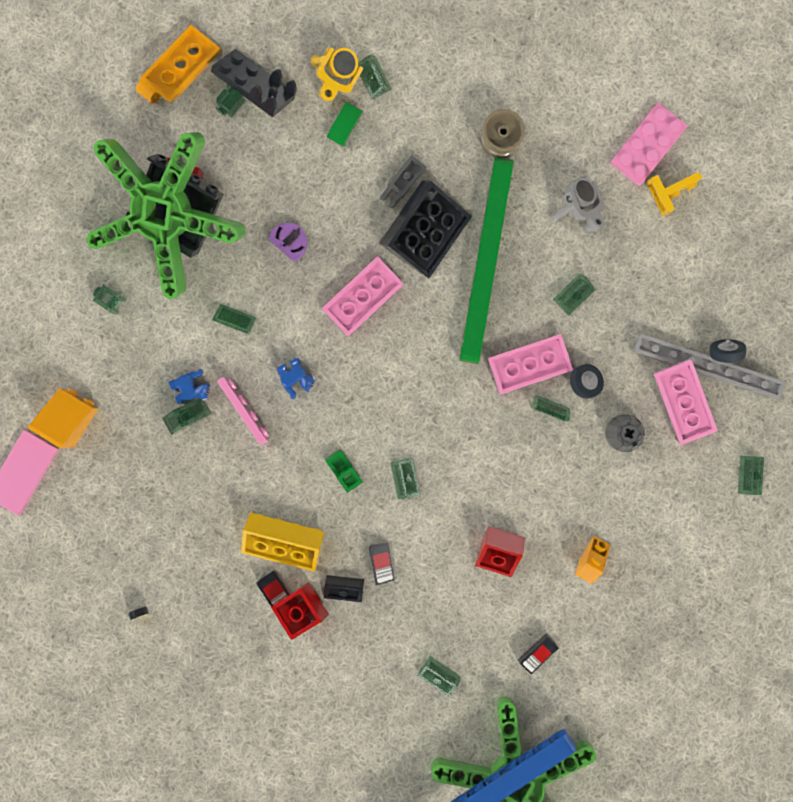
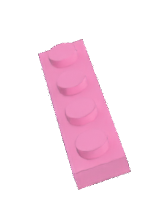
M226 377L217 381L259 444L263 445L268 442L267 436H269V433L264 426L260 427L256 422L258 420L257 415L253 410H248L246 407L248 403L243 395L237 394L235 391L237 386L231 378L228 380Z

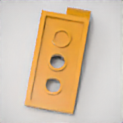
M190 25L140 77V81L136 85V92L151 104H155L160 97L172 103L221 53V48L193 25ZM192 48H196L199 50V52L195 55H191L188 53L189 50ZM183 61L186 63V66L178 68L176 64Z

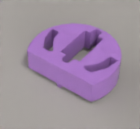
M293 223L280 224L269 235V241L293 262L299 260L307 250V238L304 231ZM280 228H281L282 230L280 231L279 240H278V239H277V233L279 232V230H280ZM294 230L296 232L300 230V236L290 247L288 245L284 247V241Z

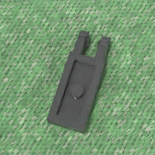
M411 155L389 182L388 187L380 196V200H386L393 190L397 195L391 200L389 207L394 208L401 197L403 198L423 174L426 166Z

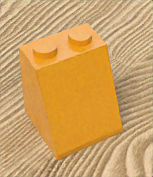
M70 387L67 389L59 388L27 428L61 449L73 448L99 408L95 407V402L89 398L84 397L82 399L79 397L76 390Z

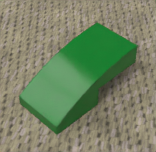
M346 102L336 117L327 138L341 146H345L363 111Z
M341 448L325 459L347 493L363 483Z

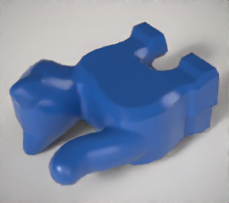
M299 358L290 361L292 369L288 371L285 364L277 367L281 383L287 393L290 394L291 399L296 398V392L292 386L297 382H300L301 387L309 392L316 381L314 376L306 374L304 368L300 365Z
M202 369L186 373L178 379L168 382L171 390L178 391L180 389L181 391L179 395L175 396L177 404L181 405L185 401L199 398L202 401L208 399L210 385L200 384L195 387L193 379L203 374Z

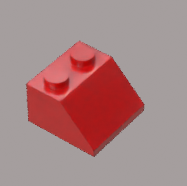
M488 526L475 566L512 577L523 556L525 537Z
M309 582L271 606L291 640L321 623L329 615Z

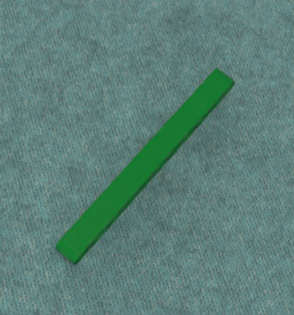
M494 158L471 298L469 300L459 361L479 364L514 165V160Z

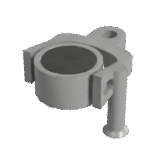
M581 177L566 186L564 196L561 197L566 206L557 212H552V220L559 222L560 218L572 211L577 220H586L583 223V230L589 234L603 228L605 222L600 212L604 209L605 204L596 180L591 182L587 178ZM592 203L595 204L591 210L583 211L584 208Z

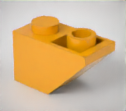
M593 536L578 561L575 575L590 584L600 577L604 572L610 544Z

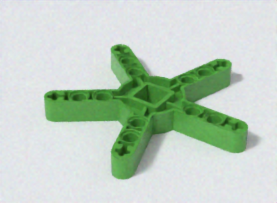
M199 132L181 135L161 181L152 182L118 141L112 138L98 140L94 144V153L132 198L130 201V215L90 232L86 237L87 244L92 249H99L136 232H140L144 237L153 241L163 295L168 299H174L182 295L186 291V281L178 240L179 235L189 231L226 243H233L242 239L246 233L244 225L240 222L192 209L186 194L183 192L204 148V136ZM183 156L186 159V164L182 160ZM156 202L167 205L165 220L154 217ZM195 218L198 220L199 225L196 224ZM213 223L217 226V231L214 229Z
M503 696L497 701L503 756L498 758L490 768L436 758L431 763V774L435 781L472 788L522 755L516 708L511 698ZM505 705L509 706L507 708L509 716L505 714ZM506 724L513 725V727L510 730L504 729V726ZM586 740L575 743L577 749L569 756L572 758L569 763H564V760L555 765L552 771H546L524 785L519 796L512 793L500 802H545L543 800L545 785L593 763L596 759L595 750ZM510 743L515 744V747L512 749L506 748ZM457 771L463 772L461 776L454 775ZM475 775H482V778L479 780L473 779Z

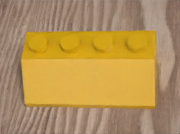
M250 512L243 529L241 553L315 572L325 531Z

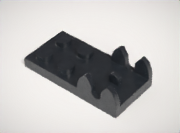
M236 49L212 65L211 72L272 118L295 98L297 86L294 80L288 81L286 86L283 85L281 70L276 69L270 75Z

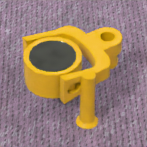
M329 47L323 56L314 55L310 60L314 67L319 66L316 74L323 81V84L319 89L318 95L324 101H332L338 91L341 93L351 92L363 70V67L358 66L356 54L348 48L334 50L332 47ZM326 63L327 69L333 77L338 79L351 77L349 83L343 85L331 79L324 70Z

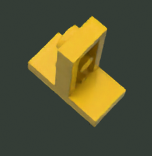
M697 172L664 188L659 176L656 175L648 180L646 184L662 216H665L675 210L671 199L681 195L680 191L684 189L690 191L697 187V182L702 179L700 172Z

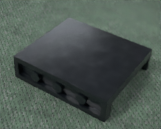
M161 154L147 157V160L151 162L146 174L152 182L161 181L169 163L168 158ZM191 174L183 191L190 202L191 208L215 215L224 194L218 191L219 189L216 186L206 184L201 181L202 179L199 176ZM156 202L154 217L165 220L167 205ZM195 218L196 224L199 225L198 220ZM189 231L183 232L178 236L180 252L190 258L197 255L206 236Z

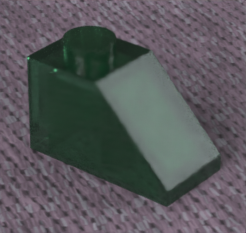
M197 399L172 410L162 419L170 434L173 435L211 415V412L204 400Z

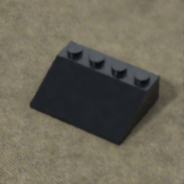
M422 180L379 244L429 279L472 216L432 181Z

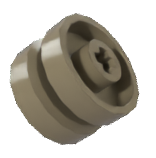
M510 109L493 111L486 118L481 131L480 142L484 151L494 158H508L516 153L525 136L523 119Z

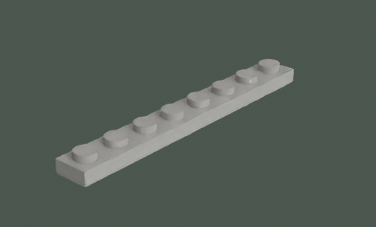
M641 333L638 334L633 349L634 353L670 365H676L690 359L697 374L775 400L781 399L786 384L785 381L731 363L718 362L710 356Z

